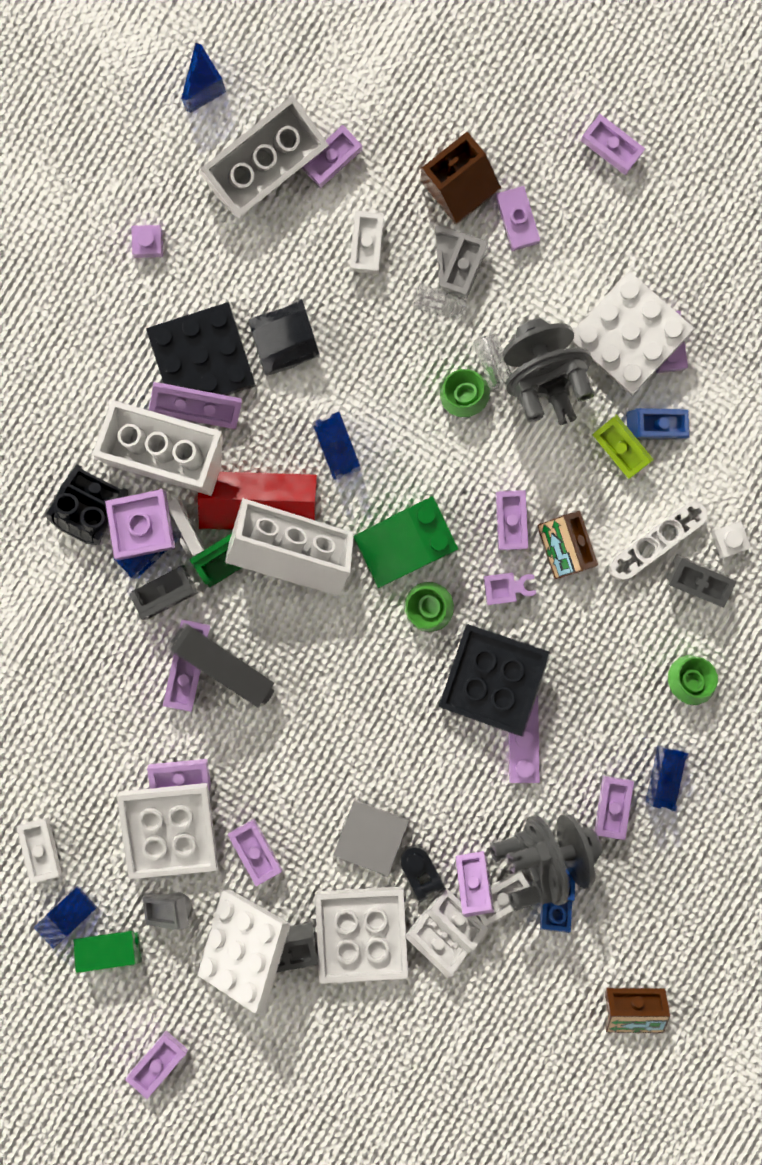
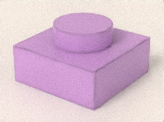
M161 225L131 226L132 255L134 258L163 257V229Z

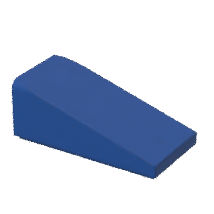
M636 408L627 412V427L638 440L690 438L689 410Z

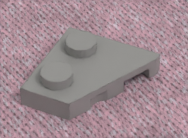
M436 224L435 235L440 289L468 298L488 249V241Z

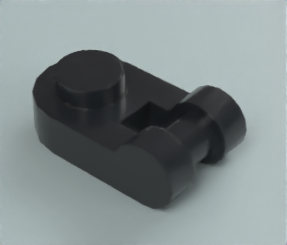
M412 845L402 852L400 860L402 870L419 902L428 899L427 895L434 891L439 893L446 889L429 854L424 848ZM428 873L431 880L421 885L418 877Z

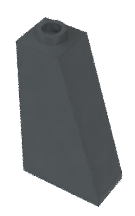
M186 623L182 624L167 646L169 650L257 708L261 703L265 705L274 693V689H272L273 681Z

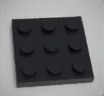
M229 302L146 328L163 384L226 396L256 386Z
M466 624L438 707L523 737L551 652Z

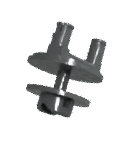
M542 318L531 319L517 328L516 338L503 350L502 357L504 362L509 366L519 367L508 377L505 387L510 395L520 400L527 422L538 421L545 415L538 397L544 396L549 403H552L559 425L568 424L565 414H567L570 423L577 419L568 397L570 395L569 386H572L576 401H587L595 395L586 373L592 363L591 354L583 348H567L574 339V331L568 324H549Z
M562 814L558 817L556 824L557 843L547 823L540 816L533 815L527 818L523 831L514 833V837L490 843V852L495 862L507 858L508 864H513L510 867L512 873H517L527 868L530 870L533 879L532 886L508 893L512 909L518 911L539 903L543 905L549 902L557 906L565 904L569 896L566 867L579 887L583 889L592 887L595 882V864L603 853L602 845L596 832L592 828L581 827L571 814Z

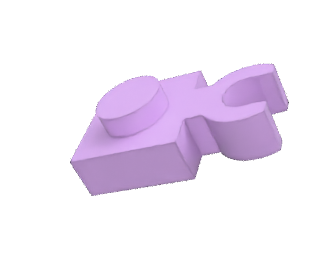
M513 573L483 576L486 604L517 602L516 593L527 597L537 594L536 590L527 591L524 588V582L535 579L534 575H523L517 581H514Z

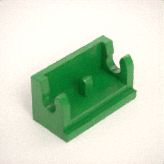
M232 533L189 559L204 584H207L209 588L242 569V567L225 563Z
M134 930L73 939L76 973L129 966L142 962L138 932L134 933Z

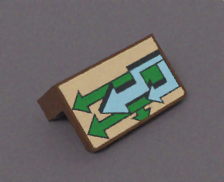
M581 511L562 515L538 524V530L555 579L599 566Z
M606 988L605 998L608 1012L605 1024L606 1032H665L670 1019L665 988Z

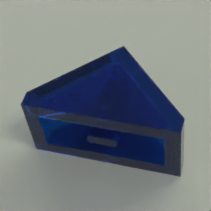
M195 43L181 97L185 110L191 113L226 93L222 77L203 46L199 43Z
M77 886L33 928L54 949L97 906Z

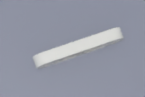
M689 502L678 508L610 560L608 568L611 576L618 580H626L636 575L702 526L707 519L706 508L698 502ZM687 509L690 511L696 509L698 511V514L695 516L697 522L691 520L684 525L679 522L689 515ZM666 524L673 525L676 529L677 534L672 541H668L662 536V528ZM644 541L649 542L653 546V554L649 558L642 557L638 552L639 545ZM631 550L633 557L641 564L638 566L637 562H632L626 568L627 574L625 572L618 573L616 570L619 567L617 561L625 562L632 558L628 554Z

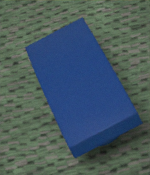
M567 869L569 883L568 900L560 906L552 902L541 904L540 930L563 933L571 932L572 902L575 901V881Z

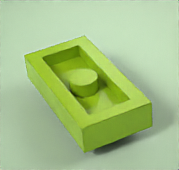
M617 414L592 434L628 479L654 460Z

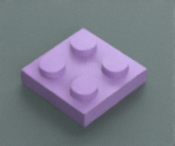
M160 489L105 501L114 559L123 560L175 549L165 490Z

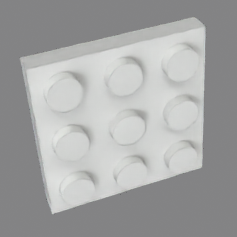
M628 271L574 329L572 343L578 348L588 350L592 361L633 396L695 328Z
M208 783L120 791L117 794L128 879L217 871L218 860Z
M403 886L315 891L320 984L408 979L406 937H404L406 935Z
M222 890L197 975L255 1014L265 1013L290 923L232 890Z

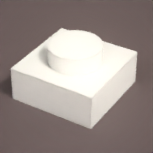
M741 521L711 531L721 559L751 548Z

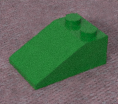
M433 496L353 536L378 588L458 550Z

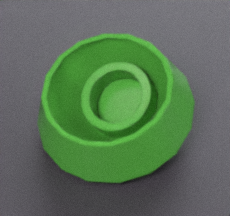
M459 369L452 372L445 379L440 389V400L443 407L450 414L457 417H471L480 413L490 399V387L487 380L480 373L470 369Z
M423 582L417 584L409 591L405 598L404 610L407 619L413 627L424 632H435L441 630L450 622L453 616L454 603L451 594L445 587L435 582Z
M686 655L678 658L671 665L668 672V684L678 700L688 705H700L707 702L713 696L718 684V674L715 667L704 658Z

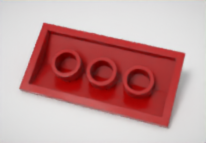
M220 472L212 496L198 492L199 529L233 530L243 498L315 520L317 475Z

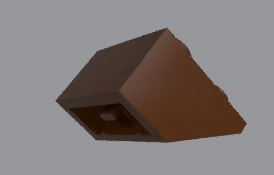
M468 131L421 167L420 182L455 225L501 190V186L486 153Z

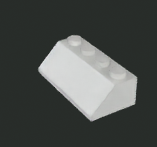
M292 95L201 167L198 172L215 195L238 219L329 145L295 96Z
M112 400L92 455L106 465L212 496L221 470L222 431Z
M243 498L229 541L225 563L339 596L351 572L354 533Z

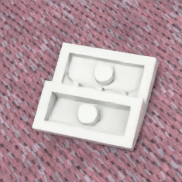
M446 888L432 901L404 937L448 978L453 976L466 955L475 950L489 928L485 927L476 916L464 917L461 901Z

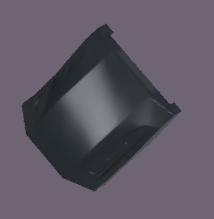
M302 299L284 308L255 316L248 320L265 376L294 368L306 361L320 357Z
M76 464L61 485L54 502L46 513L47 520L60 531L86 544L99 546L109 526L105 501L126 497L128 489L124 487L120 489L84 471L81 465Z

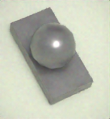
M181 892L171 893L170 895L150 893L143 896L142 900L147 925L176 930L189 927L188 916L191 912L192 904L188 896Z

